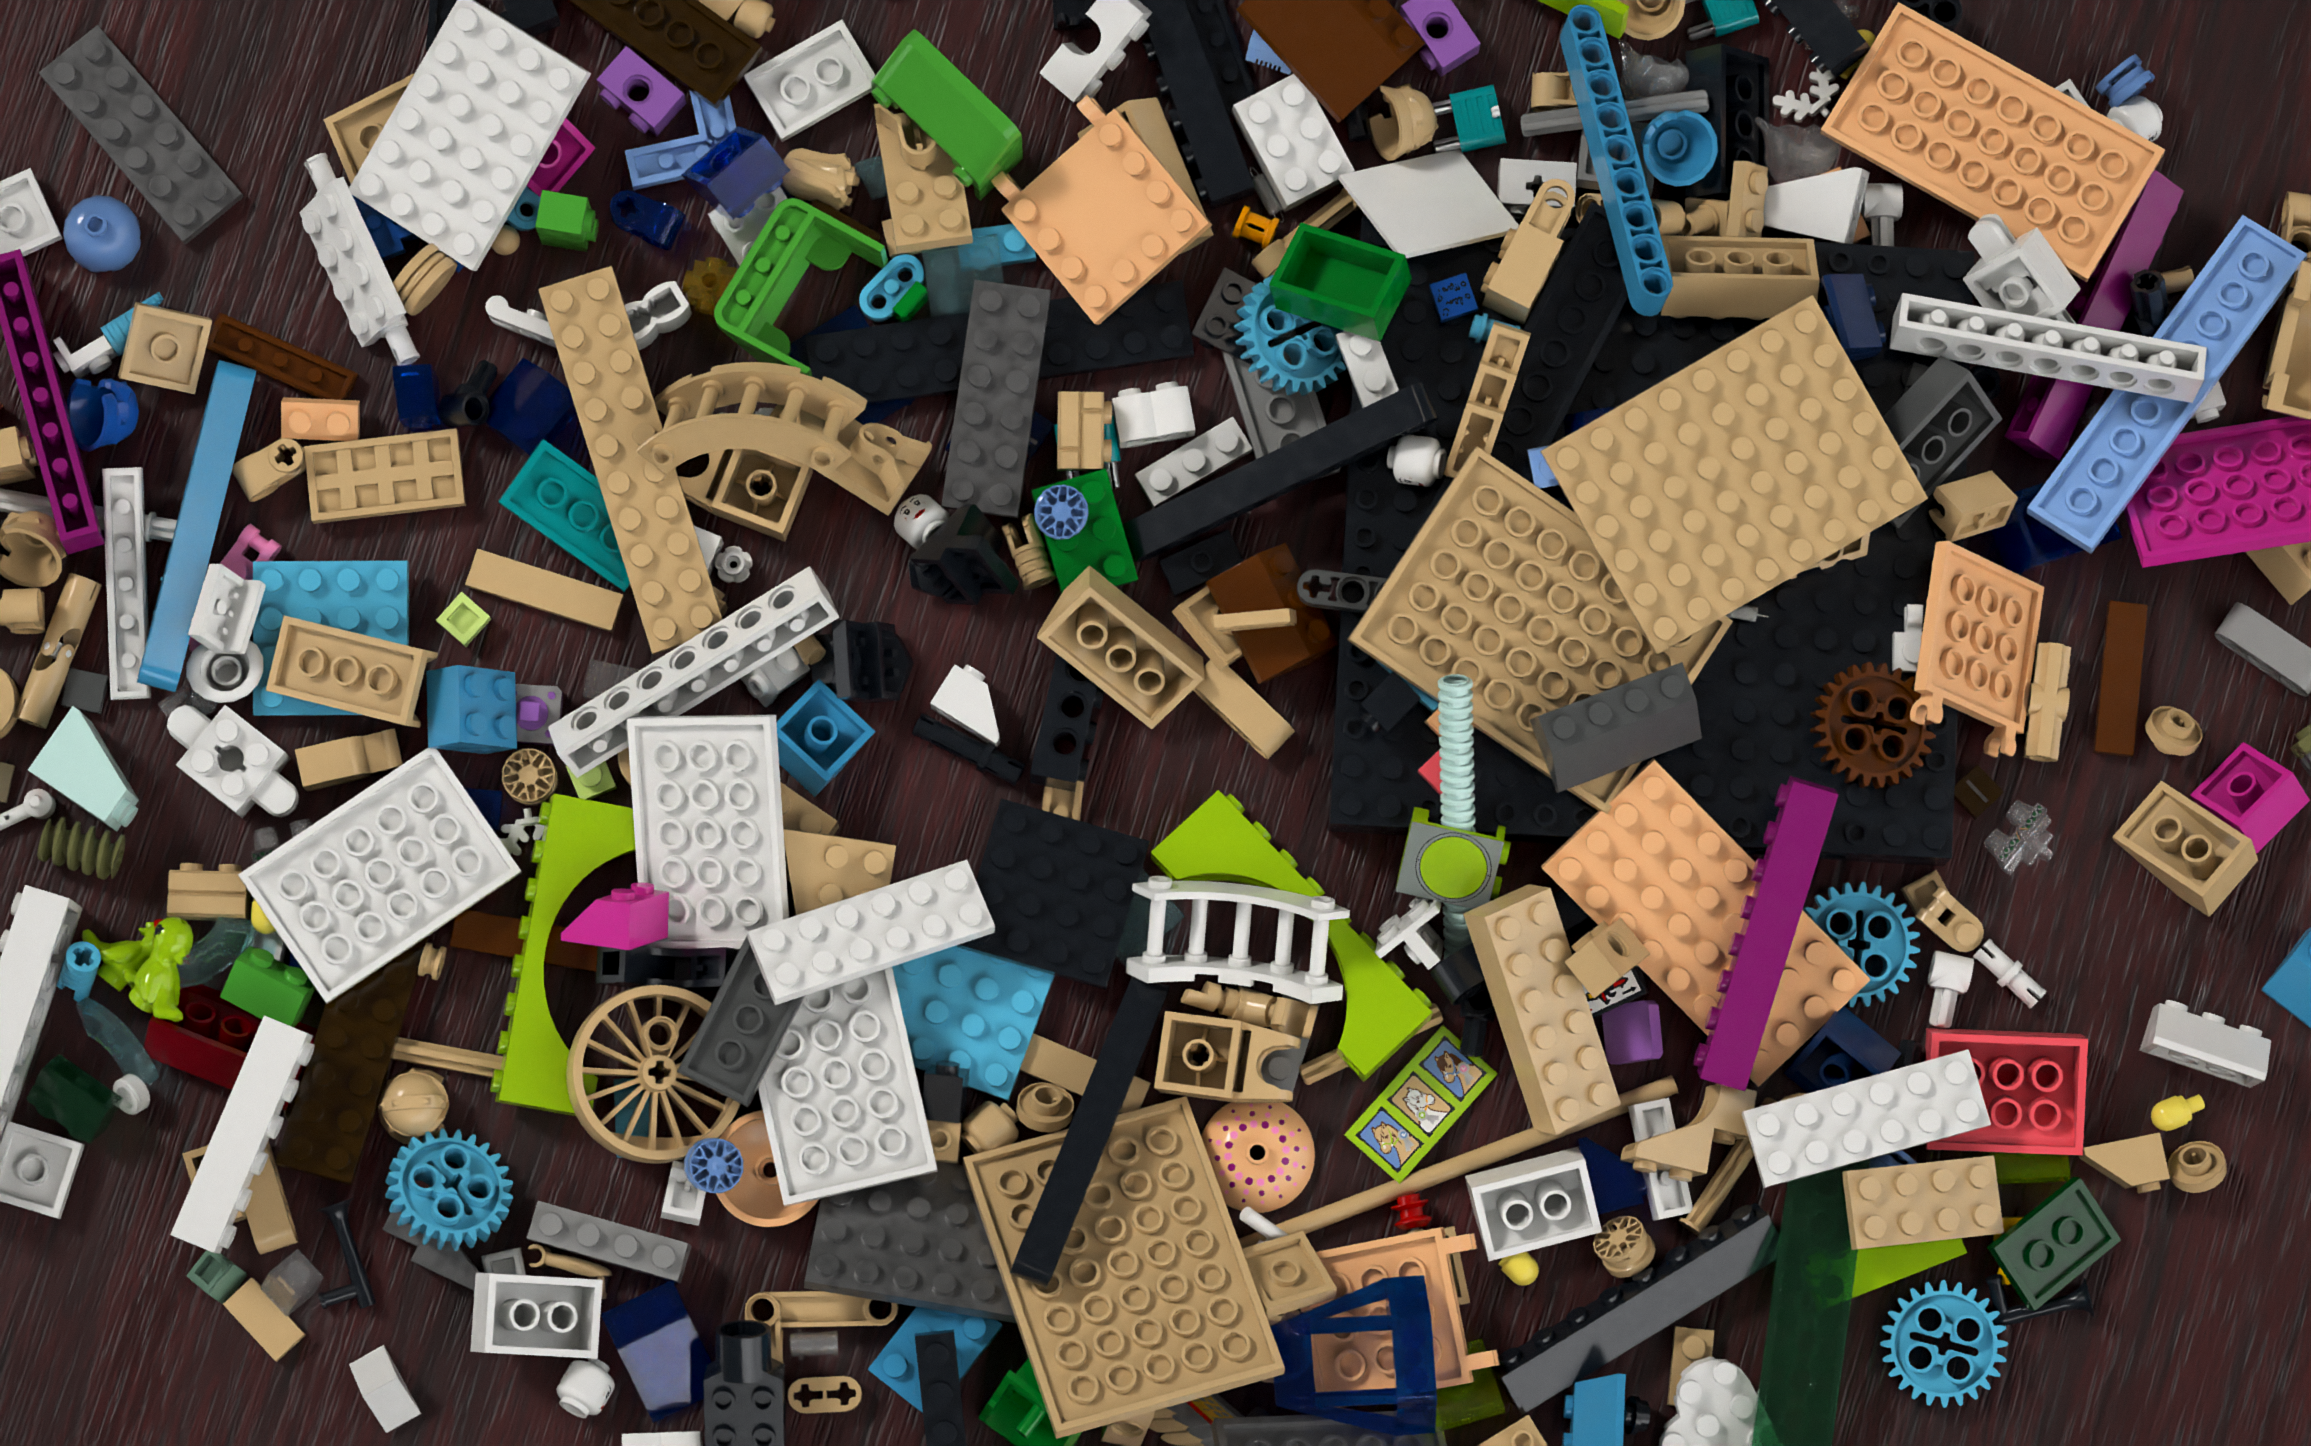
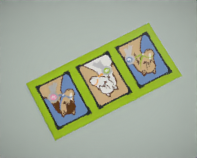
M1444 1025L1438 1029L1344 1134L1399 1184L1498 1074L1480 1057L1475 1058L1462 1055L1460 1053L1461 1040Z

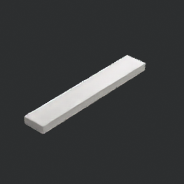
M143 468L102 469L110 697L111 700L151 698V686L137 683L149 634Z

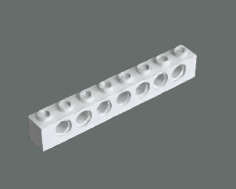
M1902 293L1893 314L1889 349L1938 358L1943 356L1949 360L2193 403L2204 381L2207 347Z
M809 566L548 726L558 756L575 777L578 778L629 747L627 718L639 716H679L839 618V614L828 590Z

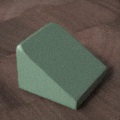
M206 1250L186 1276L208 1295L223 1304L247 1277V1273L222 1253L218 1254Z

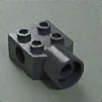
M737 1320L723 1323L716 1328V1360L706 1365L704 1376L705 1446L786 1445L785 1364L771 1357V1327L764 1322Z

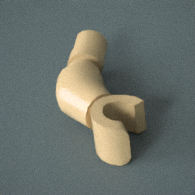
M1209 981L1205 982L1201 992L1185 989L1180 999L1181 1003L1211 1012L1217 1008L1219 1014L1228 1016V1019L1238 1020L1260 1027H1271L1275 1031L1304 1039H1310L1318 1010V1005L1309 1004L1290 998L1274 997L1238 986L1236 989L1226 987L1222 990L1220 984Z

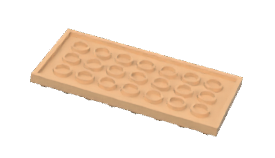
M1899 2L1820 132L1825 137L1976 221L1983 215H1999L2015 239L2037 227L2069 273L2085 282L2089 280L2165 153V149Z
M1652 758L1609 803L1612 808L1608 814L1603 811L1595 813L1541 867L1598 925L1605 921L1610 926L1619 918L1625 922L1650 953L1637 965L1708 1036L1710 1030L1705 1029L1707 1015L1711 1006H1718L1721 993L1716 991L1718 980L1723 969L1729 971L1733 956L1728 955L1729 945L1734 932H1741L1745 920L1740 918V911L1745 896H1752L1756 882L1751 880L1756 862ZM1803 909L1750 1074V1079L1758 1087L1810 1039L1835 1011L1838 1012L1871 980Z

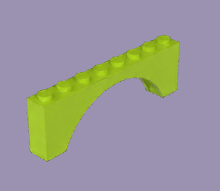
M1219 790L1151 851V860L1172 881H1231L1289 891L1310 897L1323 896L1325 894L1324 890L1313 878L1309 876L1305 880L1295 870L1298 867V863L1286 850L1282 849L1278 852L1268 842L1272 837L1259 822L1256 821L1251 824L1242 815L1245 809L1232 794L1225 797ZM1350 917L1329 920L1327 943L1338 962L1346 994V1020L1338 1045L1337 1055L1364 1082L1431 1020L1433 1012L1429 1007L1432 1006V1003L1421 990L1415 988L1412 991L1402 981L1405 975L1394 962L1389 960L1385 963L1375 954L1376 944L1364 932L1358 935L1348 925L1352 922Z
M554 793L549 797V802H542L538 824L544 825L542 840L536 839L533 847L531 862L538 863L535 878L529 877L526 886L525 900L531 901L528 916H522L520 920L518 939L524 940L521 955L515 954L513 959L511 977L517 978L515 992H508L504 1015L510 1016L508 1031L501 1030L497 1053L503 1054L501 1070L494 1069L490 1092L496 1093L495 1102L576 1116L569 1099L566 1083V1068L570 1050L556 1030L546 1000L544 987L545 950L549 933L560 908L583 878L604 863L636 851L633 808ZM583 1074L586 1096L596 1093L598 1077L595 1075ZM594 1100L588 1101L593 1110Z

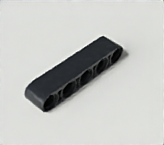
M1563 889L1553 894L1567 940L1595 923ZM1473 942L1441 961L1430 972L1432 978L1453 1006L1461 1004L1487 988Z

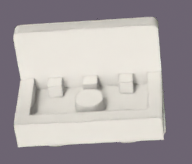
M1417 896L1409 904L1410 911L1401 918L1396 914L1380 926L1379 930L1381 933L1377 937L1375 954L1381 959L1402 941H1405L1404 949L1408 956L1416 964L1422 962L1428 970L1441 961L1444 942L1429 925L1428 921L1440 912L1442 902Z

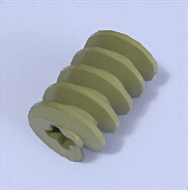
M61 817L56 826L52 825V821L49 818L40 838L37 852L38 860L46 862L52 856L55 866L60 867L67 860L69 870L76 871L82 866V872L85 875L89 876L96 870L99 879L105 880L110 874L113 879L123 859L125 835L121 834L115 843H111V832L109 830H106L101 838L97 839L95 826L91 825L84 835L81 834V822L76 821L71 830H67L66 817Z

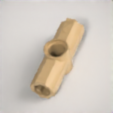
M2053 642L2037 644L2033 681L2030 685L2026 713L2028 723L2024 745V758L2033 761L2056 762L2058 760L2062 722L2066 720L2070 699L2067 679L2070 669L2071 647Z

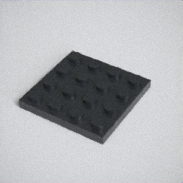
M1001 798L976 879L995 924V931L992 934L959 944L957 947L1106 990L1135 892L1132 891V885L1139 882L1150 841Z

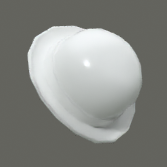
M249 640L245 654L214 653L200 644L193 650L186 663V678L192 689L204 699L218 703L234 702L247 696L258 685L264 672L263 655L258 646L251 640Z

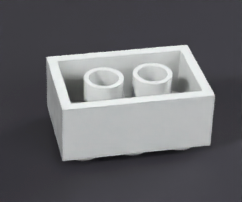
M1295 74L1233 105L1231 114L1284 212L1340 184L1341 182L1338 180L1339 175L1355 171L1317 99Z
M476 1273L470 1352L598 1359L603 1280Z

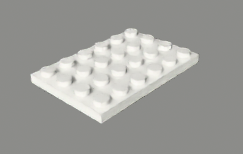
M457 0L351 183L349 190L359 200L427 243H433L440 251L472 271H477L591 73L475 0Z
M776 715L639 716L627 718L638 883L654 884V890L669 892L668 938L643 946L672 949L718 947L740 949L748 931L789 918Z
M426 748L239 873L238 876L325 1003L328 1004L519 875L521 870L439 751L434 748Z
M893 968L883 969L806 995L758 1087L784 1206H791L938 1172Z

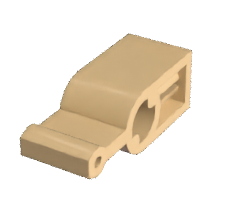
M395 728L365 736H352L295 749L302 785L307 792L363 779L371 774L395 770L403 764Z

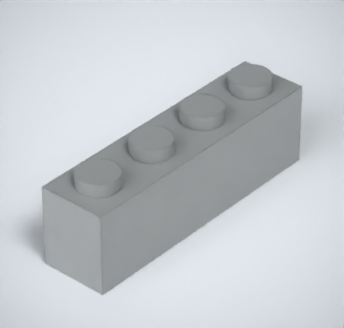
M542 1201L537 1202L527 1239L535 1243L681 1284L692 1247L686 1242Z

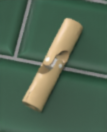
M68 574L42 646L35 659L13 717L40 728H47L70 664L102 587L101 584L77 574ZM63 636V643H60L59 640Z

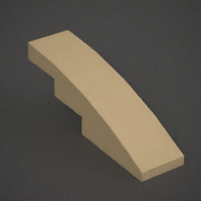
M1494 321L1443 475L1455 478L1476 446L1491 455L1531 333Z

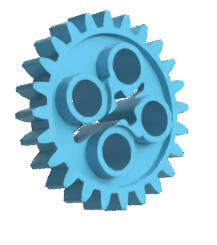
M1271 275L1263 280L1264 283L1260 282L1252 287L1253 293H1249L1242 299L1247 306H1243L1236 312L1245 319L1234 325L1235 329L1244 332V336L1235 341L1236 344L1246 345L1247 351L1240 357L1241 359L1251 358L1253 364L1248 371L1251 373L1259 369L1262 372L1260 377L1261 384L1272 379V387L1275 392L1284 386L1289 396L1298 392V389L1302 396L1307 395L1312 390L1318 392L1325 388L1326 384L1329 385L1337 380L1336 374L1345 371L1347 368L1342 362L1344 359L1335 338L1336 334L1344 332V330L1321 323V326L1315 327L1302 335H1297L1277 346L1269 347L1268 341L1313 322V320L1276 309L1269 288V283L1273 277ZM1267 316L1273 320L1275 330L1269 326ZM1314 337L1320 341L1322 351L1316 347ZM1283 351L1290 356L1291 365L1284 359Z
M1849 882L1843 883L1842 894H1839L1834 887H1829V900L1816 895L1814 898L1819 908L1816 910L1805 907L1804 911L1852 960L1854 959V949L1848 947L1847 943L1848 940H1853L1856 937V912L1858 910L1863 912L1859 940L1865 942L1866 946L1865 949H1860L1857 952V965L1871 980L1847 1002L1848 1007H1854L1857 997L1861 998L1864 1007H1869L1871 995H1874L1879 1002H1885V989H1888L1893 994H1897L1899 990L1895 981L1898 979L1903 982H1909L1910 979L1903 972L1904 968L1917 967V964L1908 959L1909 954L1920 952L1919 948L1910 945V940L1919 937L1920 933L1908 932L1907 926L1915 921V918H1903L1901 916L1907 907L1905 903L1895 907L1891 905L1895 897L1893 892L1881 898V886L1875 885L1870 893H1867L1865 882H1859L1856 892H1853ZM1837 912L1843 913L1849 922L1848 929L1841 935L1834 933L1830 928V919ZM1875 916L1882 917L1887 923V931L1881 938L1873 937L1868 930L1869 921ZM1873 954L1878 955L1884 965L1883 971L1876 977L1870 976L1865 970V961Z
M441 1128L437 1139L427 1131L422 1138V1142L412 1137L408 1148L402 1146L397 1154V1158H393L389 1169L392 1172L388 1173L385 1183L390 1185L385 1198L394 1200L389 1211L390 1213H402L397 1222L398 1226L407 1223L412 1225L408 1236L412 1237L418 1232L424 1234L422 1239L423 1245H426L431 1238L437 1239L439 1250L443 1248L446 1241H450L454 1251H458L462 1240L465 1241L469 1248H473L477 1237L486 1242L490 1236V1231L497 1233L502 1224L501 1220L505 1221L509 1213L507 1207L510 1206L513 1195L508 1192L511 1190L513 1181L504 1179L509 1168L508 1166L497 1167L496 1165L501 1157L500 1153L489 1156L487 1150L490 1144L487 1142L477 1147L475 1145L476 1135L474 1134L467 1141L462 1140L461 1131L458 1129L453 1138H448L444 1128ZM446 1161L454 1162L460 1168H451L446 1164ZM415 1181H423L429 1185V1188H422ZM469 1191L479 1192L484 1198L473 1197ZM439 1210L448 1211L453 1217H444L439 1213Z
M1945 1280L1941 1281L1939 1291H1934L1930 1283L1926 1282L1924 1295H1920L1914 1288L1910 1289L1913 1301L1908 1303L1904 1299L1899 1298L1897 1301L1903 1309L1901 1313L1895 1311L1888 1312V1315L1895 1320L1894 1326H1882L1885 1332L1892 1334L1890 1340L1880 1342V1346L1891 1348L1892 1352L1882 1358L1883 1362H1894L1896 1365L1888 1375L1893 1377L1901 1374L1903 1380L1898 1388L1902 1390L1909 1385L1913 1386L1911 1398L1914 1400L1921 1392L1926 1393V1405L1929 1406L1932 1404L1935 1396L1940 1397L1943 1408H1947L1949 1397L1953 1396L1959 1406H1962L1963 1394L1966 1392L1973 1399H1978L1975 1387L1980 1385L1990 1390V1384L1986 1380L1988 1374L1994 1377H2000L2001 1375L1993 1367L1994 1362H2006L2005 1357L1997 1354V1348L2008 1346V1342L1997 1339V1334L2003 1332L2006 1326H1994L1992 1322L2000 1312L1993 1311L1987 1313L1984 1310L1990 1301L1989 1298L1979 1303L1974 1301L1977 1292L1975 1288L1967 1295L1962 1294L1961 1282L1956 1284L1953 1291H1948ZM1932 1308L1940 1314L1941 1324L1939 1328L1934 1331L1922 1329L1919 1325L1918 1317L1924 1309ZM1966 1318L1974 1320L1979 1326L1978 1337L1970 1342L1962 1340L1957 1334L1958 1323ZM1917 1332L1941 1338L1943 1332L1950 1334L1951 1342L1976 1348L1978 1355L1972 1356L1954 1350H1947L1945 1355H1940L1936 1345L1913 1340L1910 1338V1333ZM1923 1346L1930 1351L1932 1357L1928 1367L1916 1369L1910 1364L1909 1353L1914 1347ZM1956 1356L1965 1358L1970 1366L1968 1375L1960 1380L1952 1378L1947 1372L1949 1360Z

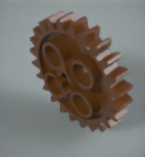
M1871 662L1862 664L1861 671L1855 664L1847 668V675L1842 671L1833 675L1836 684L1828 682L1822 686L1828 696L1820 695L1815 697L1814 701L1823 708L1822 710L1810 713L1811 717L1820 721V725L1811 728L1810 732L1821 734L1822 739L1813 746L1814 748L1825 747L1827 752L1821 758V762L1830 760L1835 762L1831 771L1833 775L1843 770L1846 771L1845 783H1850L1858 777L1859 788L1867 787L1871 779L1875 789L1884 787L1885 779L1890 786L1899 783V775L1903 779L1913 776L1910 766L1917 769L1924 765L1918 755L1925 756L1932 751L1924 744V741L1936 738L1934 733L1926 730V726L1934 722L1927 720V717H1925L1924 725L1911 721V708L1921 697V694L1911 689L1915 680L1913 676L1904 681L1900 680L1901 668H1897L1888 674L1887 663L1879 664L1875 671ZM1853 693L1858 694L1863 699L1864 708L1862 712L1856 711L1851 704ZM1890 701L1896 702L1901 709V715L1898 720L1889 714L1888 705ZM1844 716L1856 722H1865L1872 719V723L1876 726L1903 728L1905 734L1902 735L1899 732L1886 728L1874 732V728L1871 725L1843 723L1841 717ZM1847 731L1854 733L1858 739L1856 750L1850 749L1845 742ZM1884 739L1890 740L1895 747V754L1892 758L1888 757L1882 749Z

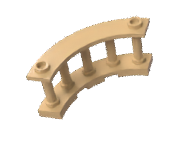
M740 362L717 365L712 367L710 372L697 376L690 374L679 379L655 397L657 409L667 416L663 430L646 440L638 447L636 452L665 474H668L685 461L702 454L727 449H751L789 457L828 477L851 456L852 451L836 440L839 431H842L865 410L867 399L835 380L823 376L822 380L801 374V368L764 362ZM757 402L785 405L781 419L754 414ZM741 403L738 413L713 415L715 408ZM800 410L825 420L823 433L796 423Z

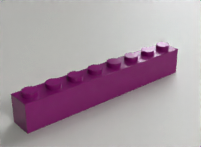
M2154 170L2089 280L2085 282L2080 278L2077 279L2076 282L2081 289L2065 308L2076 324L2120 331L2125 318L2130 313L2132 299L2129 284L2133 281L2135 273L2149 269L2156 251L2162 244L2168 225L2177 212L2178 204L2184 193L2183 189L2157 170ZM2033 375L2004 437L2035 458L2060 461L2063 452L2068 447L2073 430L2084 412L2086 402L2094 385Z
M20 249L0 254V324L60 541L67 554L105 544L27 262Z
M1789 776L1787 785L1781 783L1778 789L1775 806L1780 808L1776 821H1769L1765 830L1763 843L1768 846L1764 859L1757 858L1751 880L1755 881L1756 885L1752 896L1746 895L1744 898L1740 918L1745 920L1741 932H1734L1729 945L1728 955L1733 956L1729 971L1722 970L1716 989L1717 992L1721 993L1718 1006H1711L1707 1015L1705 1029L1710 1030L1706 1044L1699 1043L1695 1053L1693 1065L1698 1066L1697 1072L1701 1079L1741 1091L1746 1090L1839 794L1833 788Z

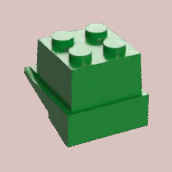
M1029 1358L1016 1374L1011 1370L1008 1371L978 1417L979 1420L1013 1446H1075L1082 1432L1056 1439Z

